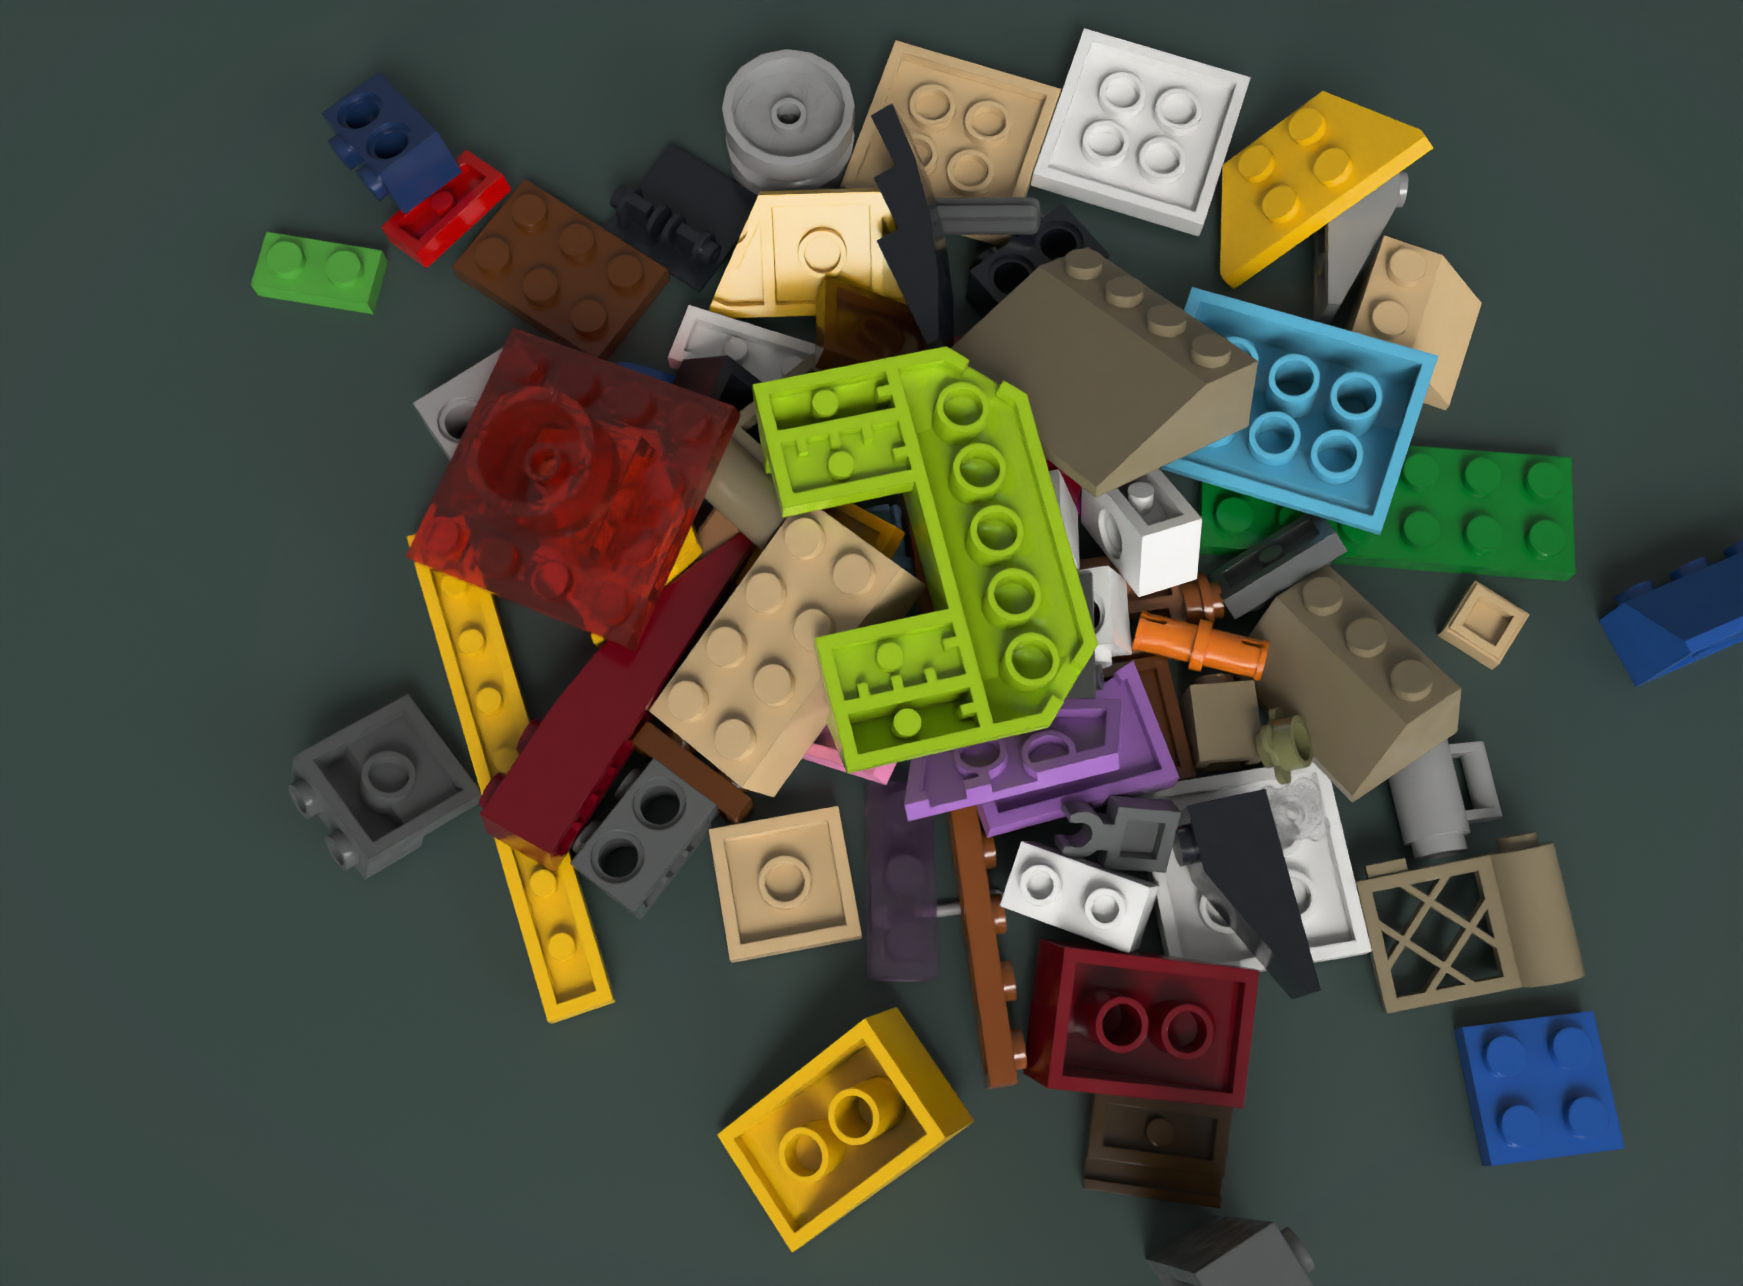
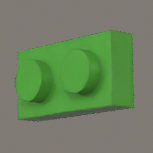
M266 232L251 286L257 295L262 297L374 315L388 260L382 250Z

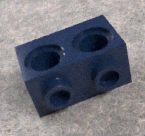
M379 72L321 113L335 136L328 140V143L343 164L350 171L359 165L361 168L356 173L371 194L378 201L388 196L404 214L462 173L439 132Z

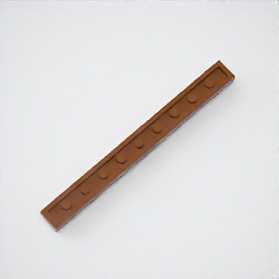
M900 493L909 557L913 559V576L926 585V588L916 600L917 614L931 613L934 610L905 499L903 493ZM976 805L946 812L958 900L961 909V921L985 1088L993 1089L1017 1084L1016 1070L1027 1069V1057L1021 1027L1010 1029L1006 1002L1015 1001L1017 999V992L1011 960L1000 961L996 935L1005 934L1007 931L1005 909L1000 906L1002 895L1001 893L990 895L986 869L997 867L994 837L987 838L984 829L980 830L978 810Z

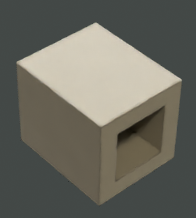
M1228 673L1209 674L1197 678L1195 685H1189L1179 700L1181 717L1196 775L1253 769L1261 761L1256 744L1257 732L1261 730L1255 681L1234 682V676Z

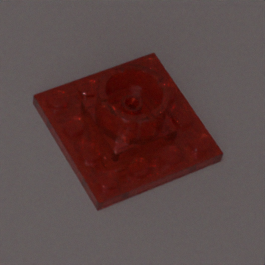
M513 328L408 550L406 558L421 566L635 652L741 414L733 405Z

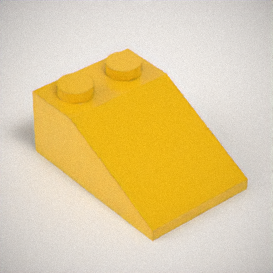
M894 1007L863 1019L718 1133L717 1136L793 1253L925 1159L975 1120L899 1009Z

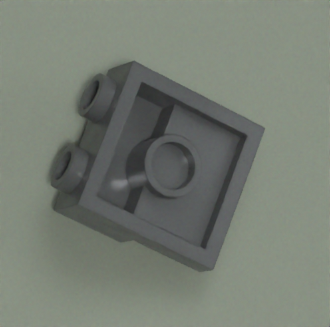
M409 694L294 755L292 779L294 782L288 785L290 797L299 812L306 819H310L318 814L331 832L325 836V843L337 865L344 871L355 866L365 880L420 848L425 835L478 805L482 795L480 789Z

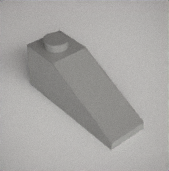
M1399 172L1313 233V321L1330 325L1394 210L1403 207L1408 192L1407 172Z

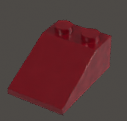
M1040 938L1026 1042L1027 1069H1023V1074L1048 1089L1244 1109L1260 970L1141 951L1126 953L1109 946Z

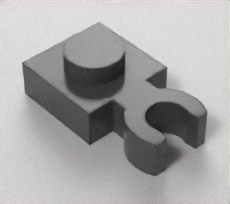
M1109 796L1106 813H1097L1089 804L1079 800L1063 803L1061 810L1069 822L1084 823L1082 829L1077 834L1070 836L1064 834L1055 835L1054 843L1063 855L1069 858L1080 859L1090 856L1096 851L1095 857L1103 868L1166 873L1176 835L1175 830L1178 828L1181 811L1172 801Z

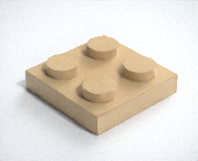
M838 806L709 829L731 963L862 939Z

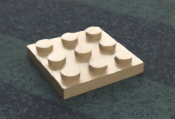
M895 40L842 179L840 189L878 188L874 177L895 166L871 118L872 114L892 103L910 132L930 180L934 198L1026 197L1038 157L1060 98L1061 89ZM1013 235L962 236L1003 247L1011 241Z

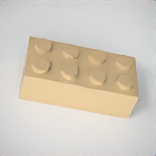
M823 510L788 516L649 711L740 787L774 797L827 724L829 706L814 649L815 637L903 619L926 588V585Z

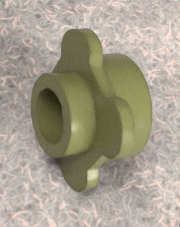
M1279 707L1271 708L1267 725L1261 726V730L1257 732V750L1263 765L1266 768L1274 767L1277 781L1281 785L1291 783L1292 770L1307 768L1312 763L1313 750L1307 726L1300 716L1285 717Z

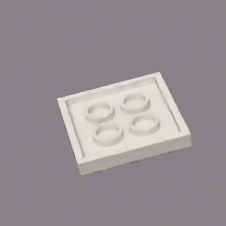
M1084 28L1038 157L1031 186L1200 236L1251 77Z
M1313 762L1307 768L1292 770L1291 783L1284 785L1277 781L1274 767H1264L1178 781L1172 788L1135 797L1169 800L1182 811L1190 804L1266 789L1313 962L1364 955L1372 951L1332 783ZM1173 848L1166 873L1147 871L1149 882L1160 885L1154 907L1164 955L1260 970V972L1267 971L1193 884L1188 865L1179 866Z

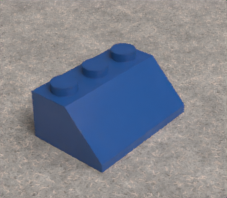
M1743 540L1723 551L1727 559L1710 565L1706 557L1698 558L1669 573L1672 582L1655 589L1651 580H1647L1614 597L1618 607L1599 620V623L1635 687L1743 641Z

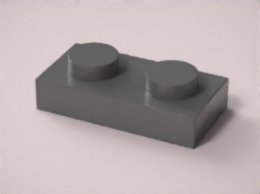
M1306 513L1210 572L1208 576L1212 582L1217 581L1222 592L1220 597L1234 619H1237L1249 611H1256L1266 607L1275 599L1278 593L1304 577H1308L1326 564L1330 566L1335 558L1344 554L1347 550L1326 518Z

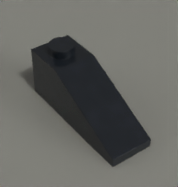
M1266 789L1187 805L1181 811L1172 847L1179 866L1188 865L1193 884L1291 1000L1321 991Z

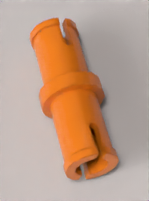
M1142 610L1132 650L1137 652L1140 650L1189 662L1188 669L1201 672L1202 666L1260 681L1270 640H1259L1213 629L1212 621L1200 619L1199 625Z

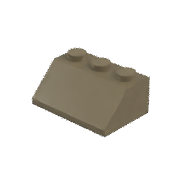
M1328 564L1278 595L1248 636L1259 640H1270L1260 681L1254 680L1258 706L1268 716L1271 708L1279 707L1285 717L1298 715L1303 719L1311 738L1312 762L1352 803L1458 731L1461 687ZM1228 672V674L1234 676L1235 682L1253 680L1250 677Z

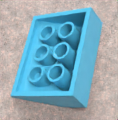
M1192 287L1184 311L1258 361L1249 426L1159 469L1380 535L1438 355Z

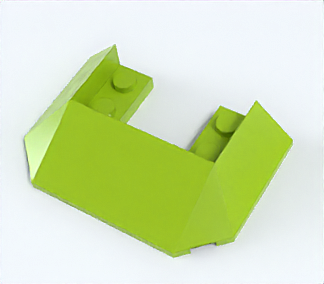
M947 346L757 383L752 386L765 474H772L782 518L903 493L934 610L931 613L815 637L814 649L829 706L826 723L847 774L1048 728L1098 646L1027 394L1006 381H1003L1000 385L968 366L969 359Z

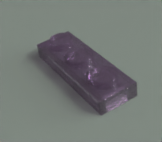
M868 781L864 788L868 981L934 982L939 977L934 815L912 821L907 820L904 804L908 782L888 781L887 785L875 781Z

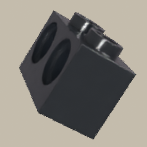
M1062 204L1046 216L1041 214V222L1037 233L1033 235H1016L1012 241L1002 248L991 247L981 253L969 269L966 300L984 318L1009 295L1001 292L998 289L999 286L1013 285L1017 287L1039 266L1053 261L1045 256V253L1058 252L1066 256L1073 250L1089 247L1100 253L1107 260L1110 255L1066 206Z

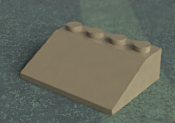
M1089 247L1073 250L1064 257L1039 266L950 348L969 359L968 366L1000 385L1003 381H1006L1027 394L1045 458L1095 498L1249 426L1258 361Z

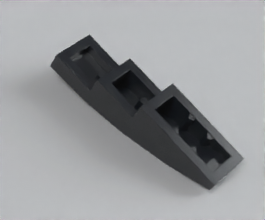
M891 103L872 114L871 118L895 166L874 177V180L898 229L877 240V243L930 349L946 346L951 348L954 345V301L946 238L928 175L908 128Z

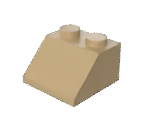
M1384 236L1364 270L1345 330L1438 355L1423 403L1446 411L1450 405L1482 303L1443 255Z

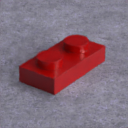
M467 149L455 159L462 172L408 213L404 214L399 210L381 226V229L392 244L426 269L511 191L502 173Z

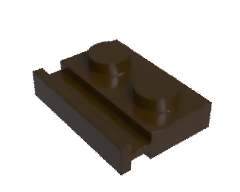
M1092 1093L1085 1147L1084 1173H1082L1081 1179L1083 1189L1221 1209L1223 1199L1221 1197L1222 1181L1226 1173L1233 1107Z

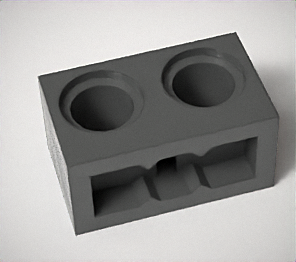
M653 758L644 771L636 767L625 777L614 795L618 804L603 822L595 819L582 831L573 846V851L577 855L570 863L580 875L640 921L705 839L709 829H712L721 818L714 802L655 758ZM660 796H671L680 802L679 811L670 822L653 824L646 820L647 807L654 799ZM630 847L638 852L637 865L630 874L620 878L611 877L606 874V860L615 849Z

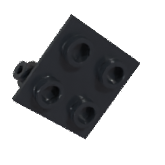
M671 144L637 187L632 186L628 189L621 185L614 191L610 200V206L616 209V214L604 229L668 269L670 275L700 293L735 248L757 195Z

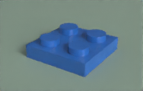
M1594 1011L1454 1029L1482 1166H1495L1625 1149Z

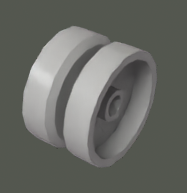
M784 49L761 54L741 66L726 86L722 105L727 155L732 175L736 181L757 196L759 191L840 189L842 179L855 148V134L853 130L855 104L849 82L834 64L811 52Z

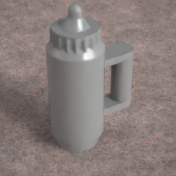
M1446 739L1388 778L1403 843L1405 846L1412 847L1414 860L1436 859L1465 852L1468 850L1465 835L1471 832L1469 824L1492 821L1503 817L1483 741L1449 744L1448 739ZM1452 758L1461 759L1473 810H1465Z

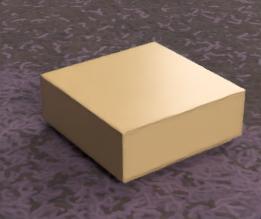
M1475 580L1466 589L1438 636L1493 670L1502 661L1530 614Z

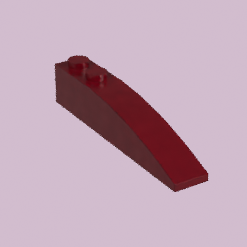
M740 532L696 562L642 606L594 654L555 701L545 718L541 720L536 717L528 724L517 744L516 750L520 755L507 774L498 772L490 780L480 798L479 806L483 808L480 817L487 834L556 872L634 751L632 739L647 721L652 723L656 717L649 709L738 587L735 583L756 549V546Z

